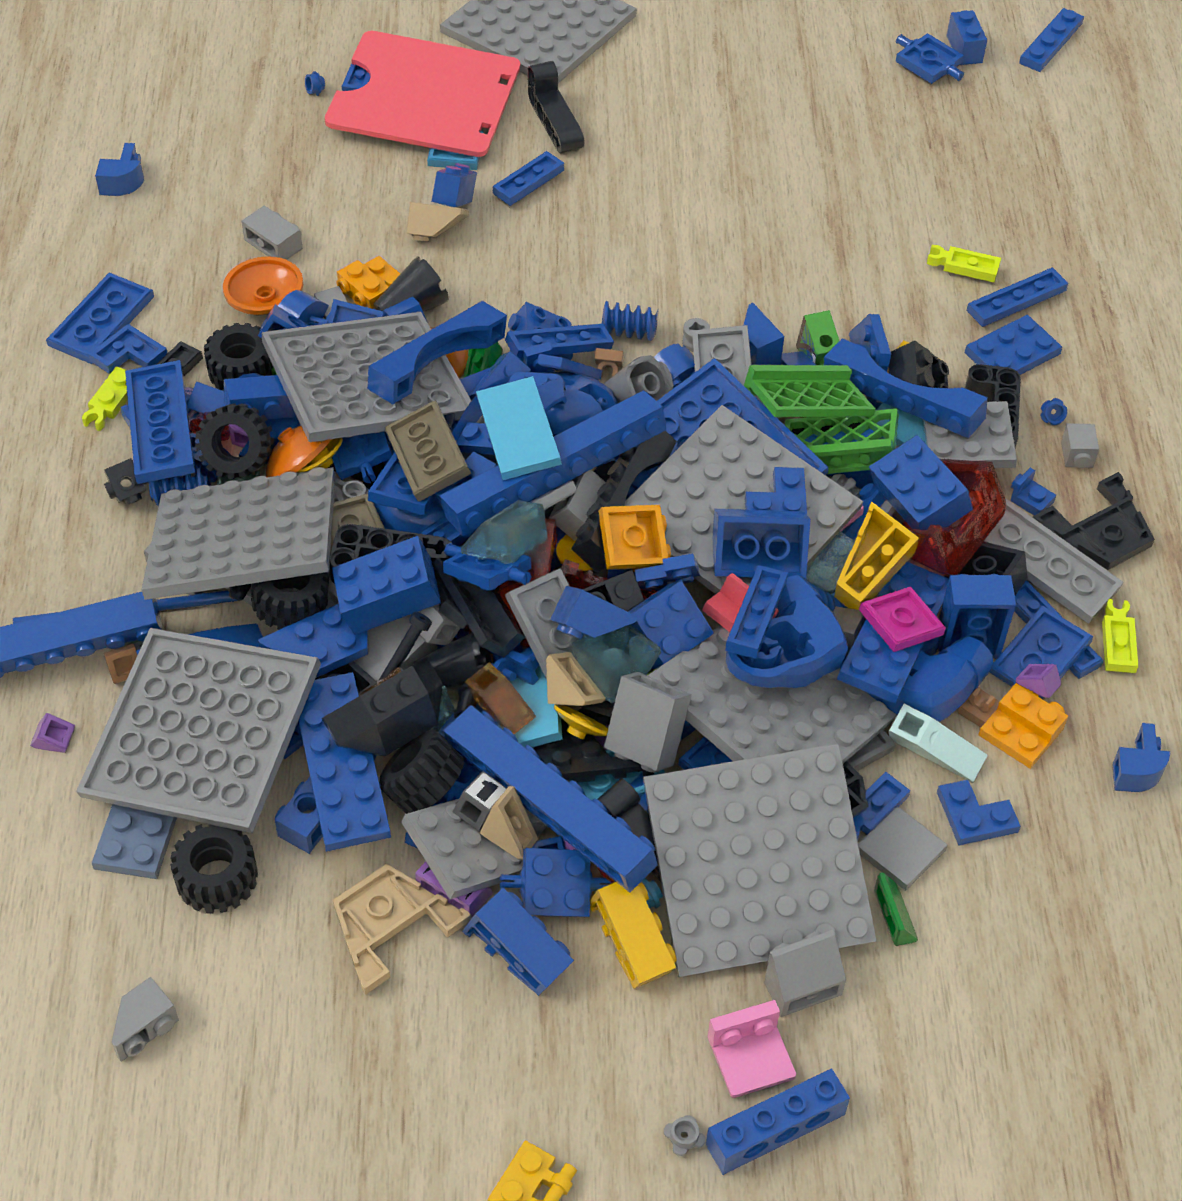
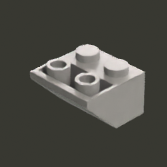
M833 930L824 933L813 932L799 942L793 944L788 942L782 943L770 951L764 984L772 1000H775L777 1003L780 1017L843 994L846 977Z

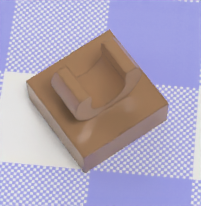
M596 348L595 362L598 365L597 369L603 370L606 367H610L613 369V377L618 373V367L623 368V351Z
M133 643L103 653L114 684L125 681L128 678L138 656Z
M978 687L971 693L966 702L959 707L958 713L981 728L997 710L1000 701Z

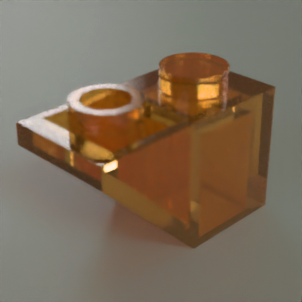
M490 662L465 681L478 705L489 713L503 729L507 728L515 734L536 717L509 680Z

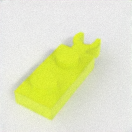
M939 245L931 246L927 259L928 265H944L943 271L995 283L1001 262L1000 257L950 246L949 251Z
M115 367L88 402L89 410L82 416L85 427L90 422L95 421L96 430L101 431L105 427L106 417L114 419L120 412L121 406L126 404L128 396L125 369Z
M1112 599L1108 600L1105 607L1106 615H1104L1102 621L1105 671L1136 673L1138 669L1135 618L1127 617L1130 609V604L1127 600H1124L1122 609H1116L1113 606Z

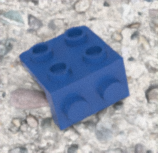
M525 302L517 313L512 314L508 322L510 331L572 326L568 319L528 302ZM573 353L553 356L571 360Z

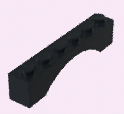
M666 430L619 455L617 462L607 473L609 477L606 483L597 492L598 498L586 513L588 516L587 520L575 534L577 539L571 549L596 573L607 568L598 511L601 507L625 506L626 496L636 476L640 472L649 471L664 463L669 458L677 441Z

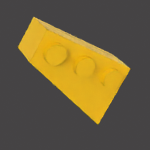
M871 502L852 550L837 581L834 597L847 608L859 610L861 602L873 599L916 552L919 538Z
M615 882L597 890L590 900V909L592 912L599 910L605 922L601 929L605 937L611 936L617 949L615 955L633 989L670 974L676 968L674 962L677 959L672 946L669 943L665 944L660 933L663 928L658 915L655 912L651 913L646 902L649 900V896L644 884L640 882L629 893L620 884Z

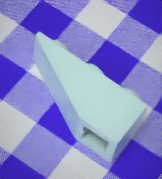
M903 704L889 730V737L895 743L972 783L988 756L935 719L906 704Z

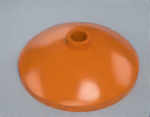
M257 257L238 264L227 274L223 282V293L228 304L240 312L250 315H268L274 305L278 306L287 294L295 290L302 291L304 282L301 271L292 262L279 257Z
M301 425L295 429L291 427L285 429L278 436L280 441L274 447L266 466V477L281 476L286 472H298L311 462L328 445L331 439L309 442Z

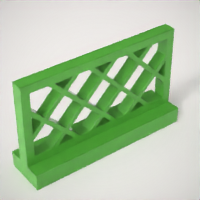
M750 365L744 382V387L754 396H758L774 417L873 416L876 410L850 381L852 370L847 365Z
M895 408L875 410L873 416L786 419L785 426L791 432L792 429L805 428L798 435H794L828 466V474L870 470V465L895 450L899 414L898 409ZM891 419L882 427L876 424L880 420ZM852 423H862L854 429L848 427ZM828 425H832V426H833L832 428H830V429L827 430L826 432H823L822 430H820V429H821L822 427H824V426H828ZM869 428L875 431L868 437L861 435ZM840 431L846 434L839 440L833 438ZM812 434L818 436L810 443L805 441Z

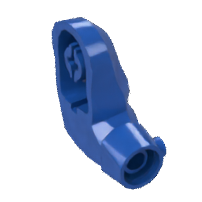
M794 575L787 577L786 585L777 605L778 613L771 620L757 659L726 651L727 667L737 679L757 687L799 688L806 687L822 676L838 670L846 656L848 645L841 625L834 613L826 606L820 594L803 576Z
M970 636L961 637L937 655L929 656L925 652L920 651L896 704L873 694H868L876 701L884 703L896 715L900 712L903 704H906L941 722L964 704L971 693L979 687L992 670L994 664L993 657L983 642Z

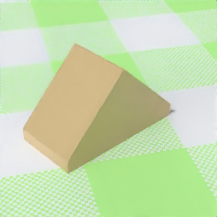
M571 652L549 654L546 658L548 704L584 706L602 703L606 699Z
M509 786L492 806L480 834L515 858L523 859V849L532 848L538 837L515 787Z

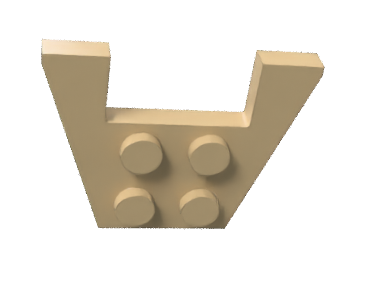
M385 864L333 899L334 909L365 995L391 978L390 971L373 952L374 949L425 914H428L447 938L471 920V914L462 907L461 909L456 908L448 903V899L439 894H432L422 888L421 883L388 864Z

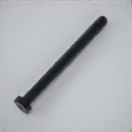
M419 612L412 613L409 618L411 626L375 687L398 673L421 632L428 631L431 627L432 621L427 616Z

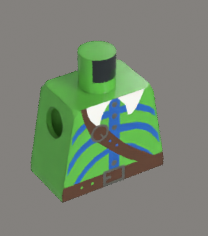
M830 310L804 315L796 343L799 352L803 351L816 365H824V356L840 341Z

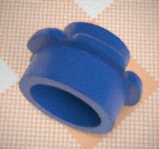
M316 71L305 76V88L308 94L319 96L321 91L325 89V80Z
M1053 398L1051 401L1047 400L1041 406L1042 413L1040 416L1045 423L1058 425L1067 416V407L1058 398ZM1053 409L1056 410V413H1055V414H1052V413H1051V411H1052Z

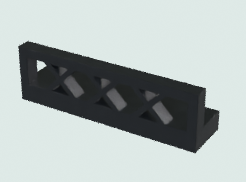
M438 558L433 563V566L481 647L504 658L525 638V635L497 589L483 590L477 585L460 581L456 577L444 573V560Z

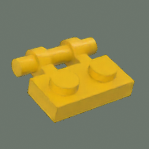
M525 1140L487 1201H559L561 1196L567 1195L573 1185L571 1180L577 1170L571 1164L565 1163L559 1173L552 1172L551 1169L555 1164L556 1157ZM542 1184L548 1186L550 1189L543 1200L534 1198Z

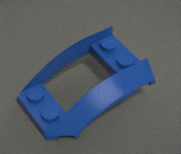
M515 372L512 376L500 379L484 388L487 389L533 376L545 413L555 404H565L567 401L564 390H566L565 381L558 374ZM476 395L466 407L452 434L461 452L495 455L486 424L477 423L482 416V411Z

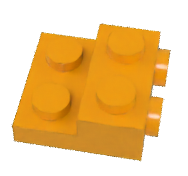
M377 256L365 264L356 260L337 271L338 280L336 284L340 287L343 294H347L354 300L356 305L375 309L374 302L400 273L382 257Z
M660 505L601 507L598 511L607 569L632 568V571L635 572L636 569L663 565L662 559L671 557V548L669 544H666L665 539L666 517L662 515Z
M1015 683L1000 700L997 710L980 728L978 735L1031 769L1064 730L1068 715L1065 714L1064 708L1059 703L1054 701L1048 703L1035 692Z

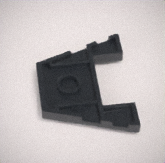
M1119 472L1098 483L1097 490L1112 505L1096 514L1071 525L1054 506H1051L1032 517L1107 570L1152 547L1155 540L1141 512H1137L1132 502L1133 496L1130 490L1126 491L1123 485L1124 479Z
M584 708L577 710L604 726L610 724V717ZM563 719L561 720V740L532 747L542 762L545 764L550 762L556 766L561 772L562 777L568 782L571 780L576 783L595 781V776L611 774L614 779L627 778V773L642 771V776L654 775V772L642 769L641 764L633 760H623L616 756L610 757L593 735L586 734L584 739H580L567 732L569 724Z

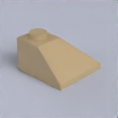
M410 202L407 234L414 235L413 240L429 242V237L437 238L467 218L469 211L456 207Z

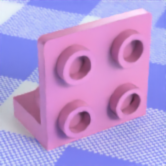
M775 1000L710 1019L707 1038L732 1098L782 1084L796 1078L795 1069L777 1028L780 1010Z

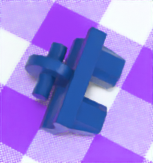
M519 643L504 658L491 652L493 654V663L489 665V671H491L490 676L494 683L502 686L518 678L534 685L539 680L535 670L540 665L530 646L524 651L521 643Z

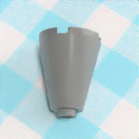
M651 355L634 359L604 383V385L612 390L618 403L643 390L657 401L673 389L672 375L663 362H658Z

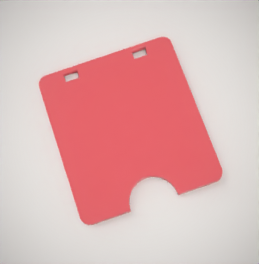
M367 31L362 35L351 62L365 69L371 78L365 86L359 89L336 91L325 114V125L331 129L482 157L488 153L519 74L520 61L510 56L378 31ZM501 79L509 80L507 85L500 84ZM482 127L489 129L488 134L480 133Z

